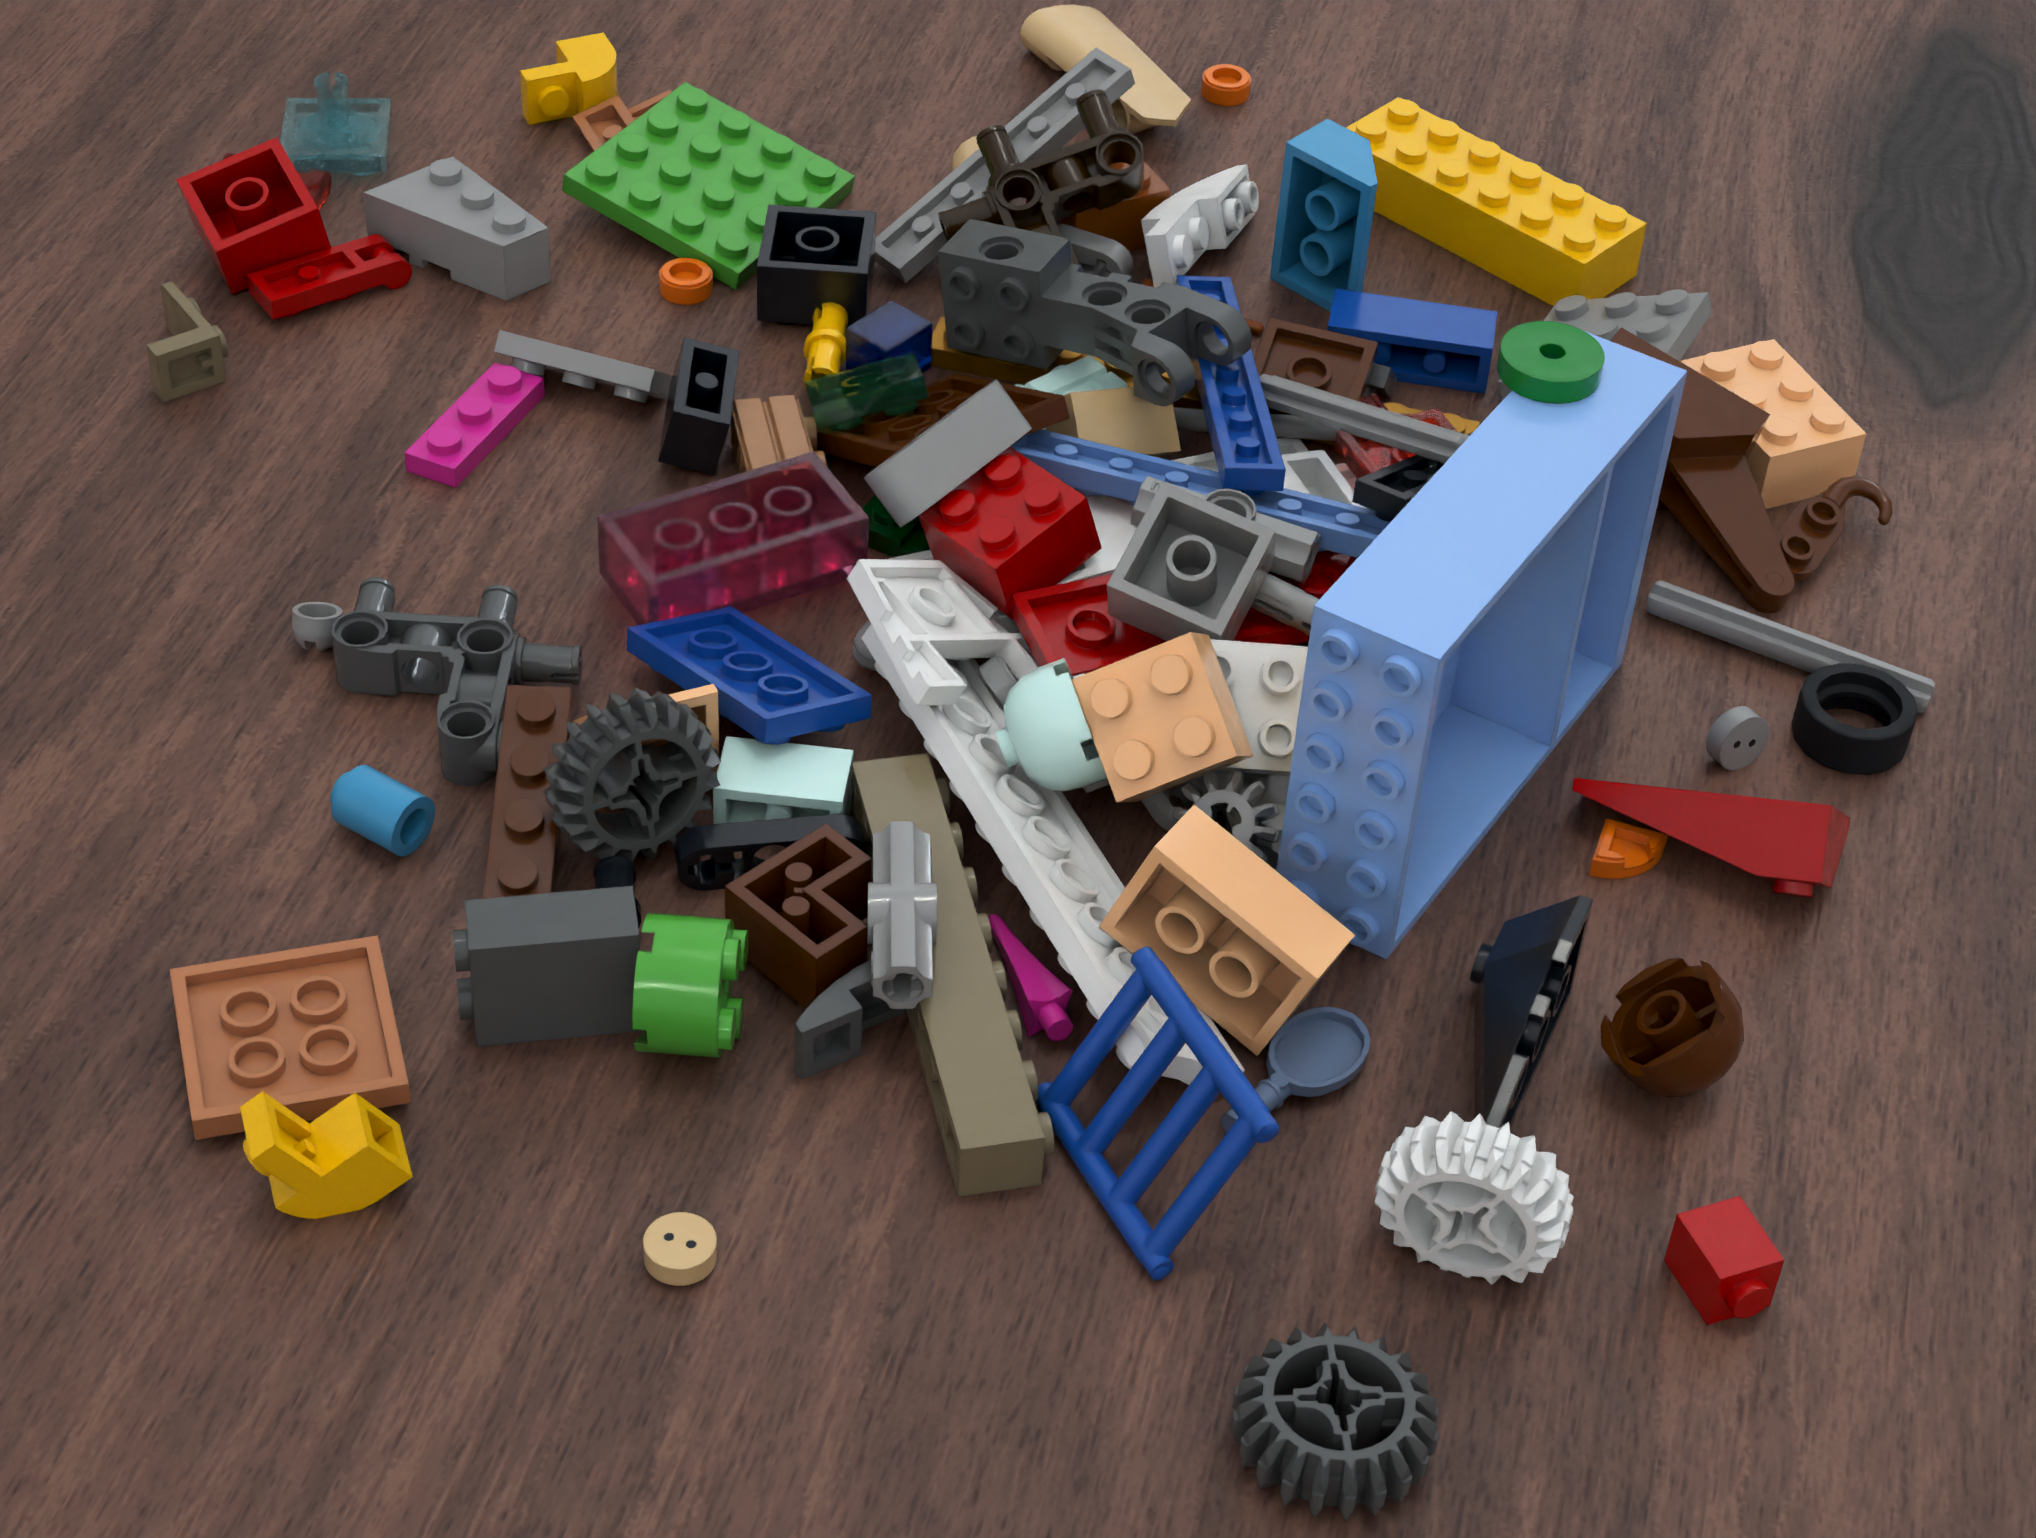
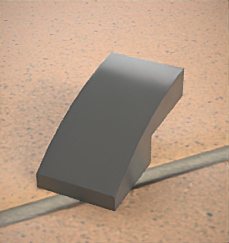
M871 959L831 984L805 1009L795 1023L794 1071L801 1080L860 1056L862 1050V1031L907 1013V1009H891L887 1002L873 996Z

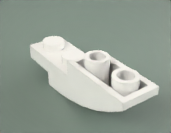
M1247 164L1231 167L1190 185L1164 200L1141 219L1154 287H1160L1163 282L1176 285L1177 275H1185L1205 250L1226 249L1252 219L1258 210L1259 194L1256 183L1249 179Z

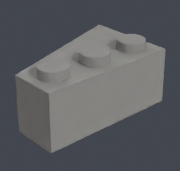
M453 156L434 161L430 166L363 192L367 236L373 234L382 235L393 248L408 253L409 263L424 268L428 265V262L449 269L452 280L505 301L551 282L548 227Z

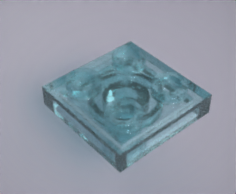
M330 72L319 74L314 79L317 98H287L280 143L299 174L316 175L321 172H350L355 175H369L374 172H387L392 125L391 98H349L348 78L339 72L334 74L335 86H333V91H331Z

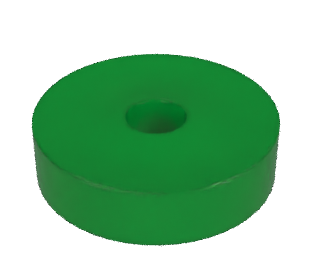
M1533 321L1517 325L1503 336L1498 355L1497 372L1502 382L1509 389L1523 397L1544 403H1571L1582 400L1596 391L1600 384L1605 355L1599 342L1590 334L1577 327L1554 321Z

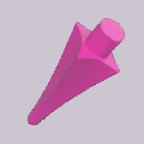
M989 915L991 933L1006 965L1028 1037L1044 1029L1052 1041L1064 1040L1073 1030V1024L1066 1012L1068 1000L1073 991L1050 972L1022 944L999 915Z

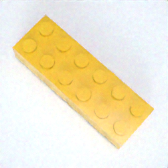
M1400 97L1346 127L1370 140L1378 182L1374 205L1376 213L1538 299L1554 306L1557 301L1573 295H1581L1586 299L1604 298L1636 276L1647 223L1628 214L1623 208L1608 204L1585 192L1580 186L1567 183L1543 171L1537 164L1526 162L1500 149L1497 144L1482 140L1459 128L1456 123L1443 120L1419 108L1415 102Z

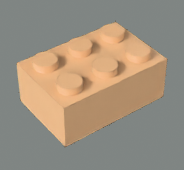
M1774 339L1759 341L1754 344L1720 352H1711L1707 355L1680 361L1770 414L1747 460L1766 509L1812 498L1826 491L1838 479L1856 475L1866 433Z
M1193 805L1153 847L1099 925L1102 930L1132 954L1143 947L1152 948L1192 1003L1256 1056L1261 1053L1282 1025L1293 1015L1355 936L1353 932L1196 805Z

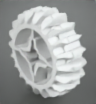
M1452 1111L1441 1122L1432 1117L1425 1116L1419 1126L1415 1128L1405 1127L1401 1136L1396 1138L1395 1143L1392 1144L1390 1152L1387 1151L1383 1157L1378 1171L1380 1176L1375 1187L1377 1195L1374 1202L1381 1210L1380 1224L1387 1229L1394 1230V1245L1412 1247L1416 1251L1418 1262L1429 1260L1438 1265L1441 1270L1453 1271L1467 1278L1471 1276L1484 1277L1491 1285L1502 1275L1515 1282L1522 1283L1529 1272L1543 1273L1547 1263L1552 1258H1556L1559 1248H1563L1573 1215L1572 1202L1574 1198L1569 1193V1175L1561 1170H1557L1556 1154L1537 1152L1535 1136L1519 1138L1510 1132L1509 1122L1500 1128L1487 1125L1480 1113L1472 1122H1464Z

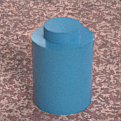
M368 765L357 766L351 771L342 774L335 782L330 795L331 813L336 823L401 857L413 853L421 846L428 836L435 818V805L431 798Z

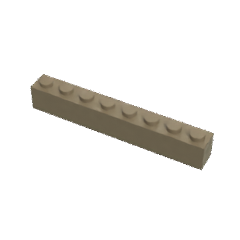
M928 753L852 762L851 812L853 818L863 828L868 856L871 857V882H873L874 833L884 830L891 821L914 822L919 830L930 834V844H932L931 883H937L936 945H932L933 992L932 997L923 999L917 1003L914 1009H907V1014L957 1195L960 1197L1041 1185L1044 1155L1053 1154L1054 1152L1052 1123L1048 1112L1038 1113L1035 1102L1038 1099L1035 1067L1031 1060H1021L1019 1053L1022 1049L1020 1019L1016 1010L1006 1011L1004 1001L1007 999V983L1004 967L1001 961H991L989 955L992 951L991 926L987 914H977L975 909L978 903V890L974 870L972 867L963 868L961 863L964 857V845L960 824L958 822L949 823L948 821L950 797L945 778H935Z

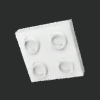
M1210 639L1253 753V757L1217 771L1231 772V770H1239L1241 773L1290 776L1308 646Z

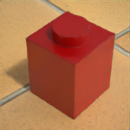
M1737 1196L1678 1213L1664 1261L1706 1325L1733 1317L1739 1319L1749 1318L1758 1314L1764 1308L1769 1307L1782 1270L1784 1258L1742 1198Z

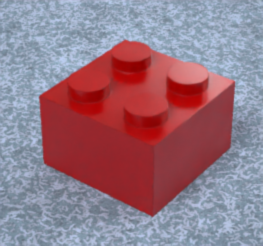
M278 137L176 179L192 222L232 295L248 288L247 274L331 248L319 209Z
M1008 447L919 515L934 560H940L1010 619H1013L1011 615L1012 594L1054 586L1102 549L1087 497L1011 447Z

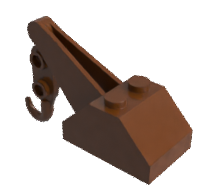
M1622 327L1610 340L1687 370L1656 511L1670 510L1728 575L1749 604L1756 610L1763 613L1779 612L1793 591L1795 581L1806 580L1815 573L1844 530L1845 504L1850 497L1861 496L1868 498L1879 509V524L1887 525L1889 523L1893 510L1892 502L1887 493L1877 483L1866 478L1851 476L1840 478L1831 484L1826 491L1799 502L1778 532L1775 533L1747 462L1770 414Z

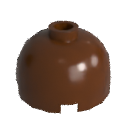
M1683 958L1667 959L1645 968L1624 984L1615 997L1622 1005L1616 1011L1612 1022L1604 1015L1600 1026L1601 1046L1623 1075L1639 1088L1665 1097H1687L1709 1088L1721 1079L1738 1059L1744 1042L1742 1008L1733 992L1711 964L1700 960L1702 967L1699 965L1688 966Z

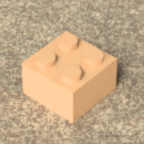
M1189 632L1072 679L1116 803L1143 800L1202 777L1204 773L1209 771L1215 772L1253 757L1209 635Z

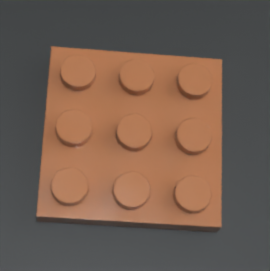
M378 935L170 969L195 1140L245 1132L240 1106L262 1091L305 1121L315 1120L354 1092L376 1108L411 1103L409 1083Z

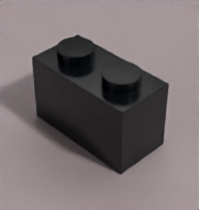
M686 337L683 338L669 386L658 462L678 466L682 469H691L711 475L715 474L731 422L739 350Z

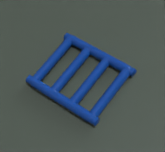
M1143 947L1137 950L1131 957V964L1135 968L1134 972L1053 1082H1044L1038 1086V1099L1036 1103L1041 1112H1048L1055 1135L1140 1264L1145 1267L1153 1280L1158 1281L1172 1272L1174 1264L1169 1256L1257 1142L1266 1143L1272 1140L1278 1134L1280 1126L1164 962L1158 958L1152 948ZM1152 995L1168 1019L1085 1129L1070 1105ZM1186 1043L1203 1068L1121 1177L1118 1178L1103 1156V1153ZM1222 1093L1239 1118L1155 1228L1152 1229L1137 1207V1202L1218 1095Z

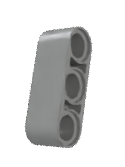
M996 379L872 470L864 479L900 528L926 511L1028 433L1032 427Z

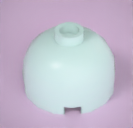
M1065 658L1041 666L1020 678L1009 690L1003 706L1006 728L995 731L1008 768L1020 764L1033 783L1047 790L1056 791L1080 789L1107 779L1074 689L1073 677Z

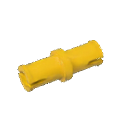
M833 302L823 303L822 311L819 307L815 309L812 332L806 337L803 349L804 357L807 360L803 384L808 392L819 397L829 396L831 393L830 388L834 392L838 389L840 366L846 361L848 356V341L845 338V331L849 320L848 313L841 305Z

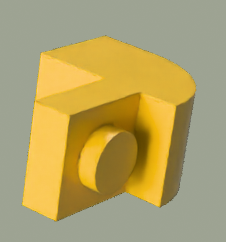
M604 33L555 41L557 64L520 70L522 114L529 125L572 117L618 95L616 51Z
M264 1091L240 1106L246 1139L243 1141L244 1152L249 1162L259 1173L269 1176L275 1208L283 1213L300 1218L318 1219L362 1210L413 1177L400 1124L355 1092L311 1123L299 1117Z

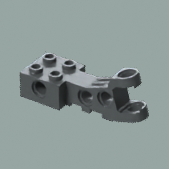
M969 219L938 251L947 346L951 349L1046 370L1063 350L1095 356L1133 375L1134 396L1165 407L1186 395L1195 385V371L1189 357L1193 359L1201 357L1212 363L1226 366L1245 355L1251 348L1252 335L1250 327L1245 318L1235 308L1184 286L1163 282L1159 288L1133 283L1132 276L1111 272L1108 277L1082 272V265L1072 264L1070 239ZM1213 325L1222 331L1228 342V347L1218 339ZM1167 372L1171 385L1165 382L1161 374Z

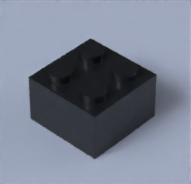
M768 204L757 263V321H770L781 325H793L796 323L813 324L815 309L819 307L822 311L823 303L833 302L841 305L848 313L849 320L846 329L850 327L866 328L875 269L876 212Z

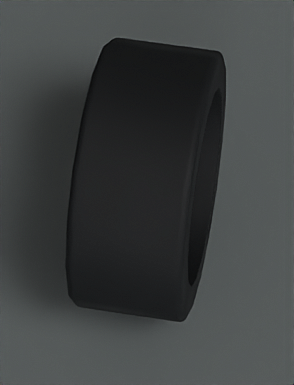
M1838 663L1821 667L1806 677L1799 693L1791 725L1794 740L1806 755L1821 765L1843 773L1869 775L1887 771L1902 761L1909 745L1918 711L1915 698L1906 686L1885 671L1863 664ZM1834 708L1852 709L1868 714L1879 721L1884 727L1876 729L1856 728L1837 721L1828 715L1825 710Z

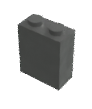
M633 886L464 900L467 929L453 930L456 972L470 971L471 975L469 978H458L457 988L460 1020L474 1019L476 1047L642 1031L633 1030L632 1022L637 953L638 950L640 951Z

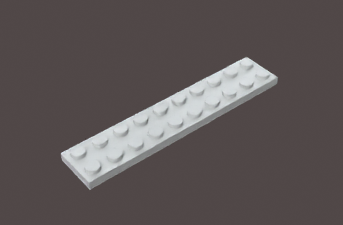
M871 624L861 639L876 661L874 663L875 669L883 678L888 680L900 699V709L917 726L925 739L923 742L925 749L942 766L950 779V789L967 806L976 821L975 828L977 832L994 849L1003 864V874L1019 889L1030 907L1029 914L1031 919L1045 931L1059 953L1057 956L1058 962L1065 971L1074 977L1087 998L1086 1005L1088 1010L1098 1020L1135 970L1131 964L1133 954L1099 927L1124 891V885L1062 791L1047 790L1033 783L1020 764L1008 768L995 731L1006 728L1004 707L979 672V665L974 658H971L969 661L945 659L967 684V687L954 705L917 706L909 696ZM1152 995L1116 1043V1054L1120 1061L1129 1069L1132 1068L1168 1019ZM1195 1006L1238 1067L1244 1072L1245 1069L1212 1019ZM1185 1043L1161 1076L1178 1079L1190 1085L1203 1067Z

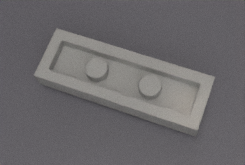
M499 330L494 349L496 353L512 357L511 366L521 371L543 377L545 368L550 367L564 371L562 382L595 390L597 380L616 385L613 395L645 404L649 393L667 398L672 379L671 375L654 369Z

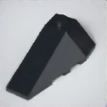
M1579 895L1505 921L1494 945L1491 946L1483 943L1477 953L1470 976V981L1480 984L1475 1006V1117L1480 1113L1487 1125L1500 1128L1509 1122L1511 1127L1571 996L1593 899Z

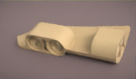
M1056 5L1042 8L1029 15L1022 25L1020 38L1023 45L1056 71L1064 70L1067 73L1095 48L1100 49L1129 67L1135 84L1110 106L1119 126L1126 128L1131 134L1159 125L1176 127L1183 113L1191 105V99L1132 40L1095 8L1081 5Z

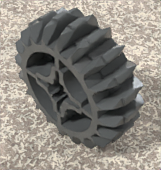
M635 687L627 701L620 694L617 695L610 692L607 707L602 710L597 706L586 703L588 718L580 725L566 721L567 731L571 737L567 742L551 743L553 755L559 761L543 768L546 779L551 784L543 793L546 796L547 804L553 809L551 814L554 823L563 833H568L567 837L575 847L583 849L585 852L590 851L599 859L609 856H621L632 862L639 851L644 857L655 860L659 844L665 842L668 846L674 847L677 833L684 827L686 829L696 827V821L693 818L698 810L712 809L710 798L705 792L720 786L717 774L712 769L721 760L717 755V750L711 745L714 739L711 737L710 730L700 720H697V714L686 704H681L679 701L676 702L670 695L658 691L651 697L646 691H641ZM647 739H664L669 741L668 744L659 747L654 743L641 745V741ZM608 807L611 811L624 808V811L617 813H601L595 810Z
M1324 1322L1319 1331H1317L1316 1337L1310 1338L1295 1326L1293 1332L1287 1338V1344L1270 1338L1267 1347L1262 1351V1357L1251 1356L1249 1364L1244 1369L1243 1379H1240V1385L1236 1386L1232 1407L1235 1411L1233 1413L1231 1429L1234 1434V1442L1240 1444L1239 1454L1242 1458V1467L1257 1468L1256 1478L1258 1479L1259 1489L1280 1485V1496L1282 1497L1284 1507L1298 1498L1309 1501L1314 1518L1324 1508V1505L1336 1506L1345 1521L1354 1512L1355 1504L1362 1505L1376 1516L1380 1508L1384 1506L1385 1498L1401 1503L1404 1496L1409 1493L1410 1485L1420 1484L1421 1478L1427 1473L1430 1455L1435 1453L1439 1433L1436 1431L1439 1412L1436 1406L1437 1399L1428 1395L1430 1387L1427 1383V1374L1411 1372L1412 1364L1409 1352L1388 1355L1385 1336L1371 1344L1360 1340L1356 1325L1346 1336L1333 1335Z

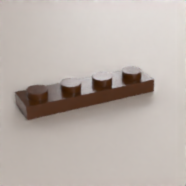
M507 685L482 899L554 893L560 829L553 821L551 814L553 809L547 804L546 796L543 793L551 785L546 779L543 768L559 761L553 755L551 743L567 742L570 738L566 721L571 722L572 687Z

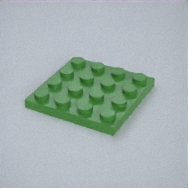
M685 82L566 172L563 177L562 191L679 258H695L703 261L711 267L714 278L736 290L757 273V263L768 204L832 209L852 192L855 176L836 166L830 160L818 156L793 142L790 138L755 121L745 113L737 111L708 95L702 89Z

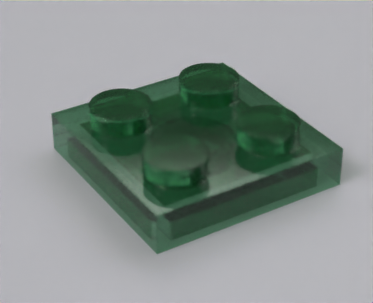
M914 352L805 381L817 428L829 425L831 431H841L855 427L863 422L862 416L883 410L887 416L910 412L918 407L917 401L929 398L924 377Z

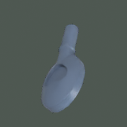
M1334 1007L1312 1008L1287 1020L1274 1035L1269 1045L1266 1059L1269 1078L1260 1080L1255 1088L1270 1112L1275 1108H1281L1284 1100L1291 1095L1304 1097L1321 1096L1342 1088L1352 1081L1361 1071L1368 1056L1370 1035L1367 1027L1353 1013ZM1232 1108L1221 1117V1124L1226 1132L1229 1131L1239 1118Z

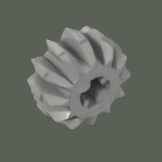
M1231 770L1225 789H1221L1215 772L1209 771L1204 773V783L1208 793L1201 796L1190 784H1186L1181 789V792L1188 800L1215 822H1218L1216 812L1222 809H1227V812L1233 818L1239 813L1241 823L1232 827L1233 836L1266 863L1268 862L1266 854L1256 847L1255 844L1258 839L1269 843H1277L1279 841L1280 833L1277 830L1260 826V822L1278 816L1279 809L1275 803H1267L1253 808L1266 791V787L1260 781L1251 784L1240 795L1243 785V774L1239 770ZM1172 807L1170 817L1179 821L1188 809Z

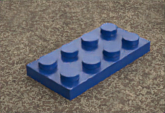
M732 606L627 627L626 650L648 664L653 671L663 674L682 687L684 691L714 684L718 690V714L752 734L761 743L771 745L785 744L793 736L815 731L835 732L843 729L845 724L871 718L872 695Z

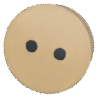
M687 1212L670 1213L656 1219L649 1225L643 1238L645 1267L656 1280L668 1285L685 1286L703 1280L712 1272L717 1262V1236L713 1226L704 1218Z

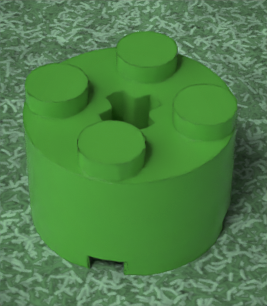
M647 913L641 932L655 933V935L653 936L652 951L638 950L632 1022L633 1030H642L644 1033L634 1043L635 1050L637 1052L721 1058L724 1050H733L735 1039L741 1038L744 999L732 996L733 983L738 980L739 971H745L749 942L748 930L734 929L732 919Z

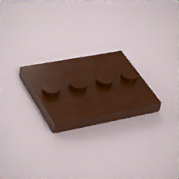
M955 373L817 426L816 451H823L825 454L878 467L992 381ZM1000 383L1032 427L1024 436L1070 418L1063 395Z

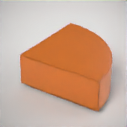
M1606 818L1592 859L1589 876L1605 879H1622L1637 876L1650 870L1662 858L1668 835Z

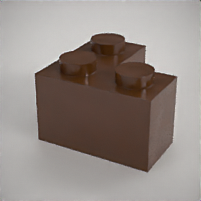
M824 824L725 885V919L733 920L734 929L748 930L747 961L805 1008L836 980L867 962L868 926L862 920L867 917L868 882H871V857L828 824Z

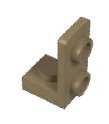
M172 281L162 284L161 292L166 326L173 336L147 344L153 391L163 403L226 382L223 358L228 356V345L221 329L217 325L211 326L202 316L193 297L187 298Z

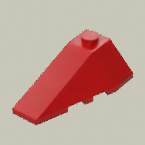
M1574 778L1572 788L1573 791L1759 878L1774 882L1773 893L1788 896L1812 898L1813 886L1832 888L1850 827V817L1832 805L1581 778Z

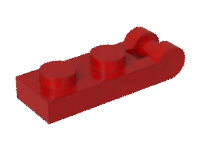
M373 234L247 274L249 293L274 320L297 315L302 310L333 300H343L352 294L383 284L390 289H399L410 280L412 268L400 254L395 253L393 246L382 235Z

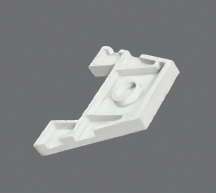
M859 559L847 577L909 696L917 706L954 705L967 687V684L945 659L969 661L971 658L1001 656L1018 680L1039 668L1022 634L1009 633L997 623L993 616L998 608L940 560Z

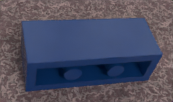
M1335 289L1327 331L1378 342L1375 363L1391 367L1399 382L1485 394L1498 311Z

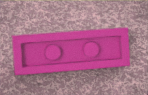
M495 362L404 452L406 471L456 488L545 397L544 378L521 371L513 366Z

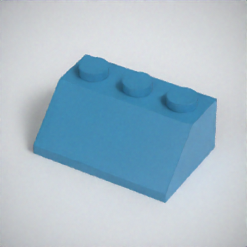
M1327 118L1286 142L1270 279L1330 312L1335 289L1362 292L1378 184L1370 140Z

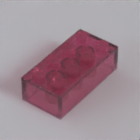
M814 451L597 516L599 572L638 625L729 606L742 613H746L846 581L858 560L868 559L869 517Z

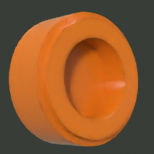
M1231 64L1214 65L1203 72L1201 94L1207 101L1221 106L1240 105L1250 97L1252 79L1250 74L1239 66Z
M685 257L670 260L659 270V292L664 299L675 304L692 305L707 300L713 293V271L709 265L695 258Z

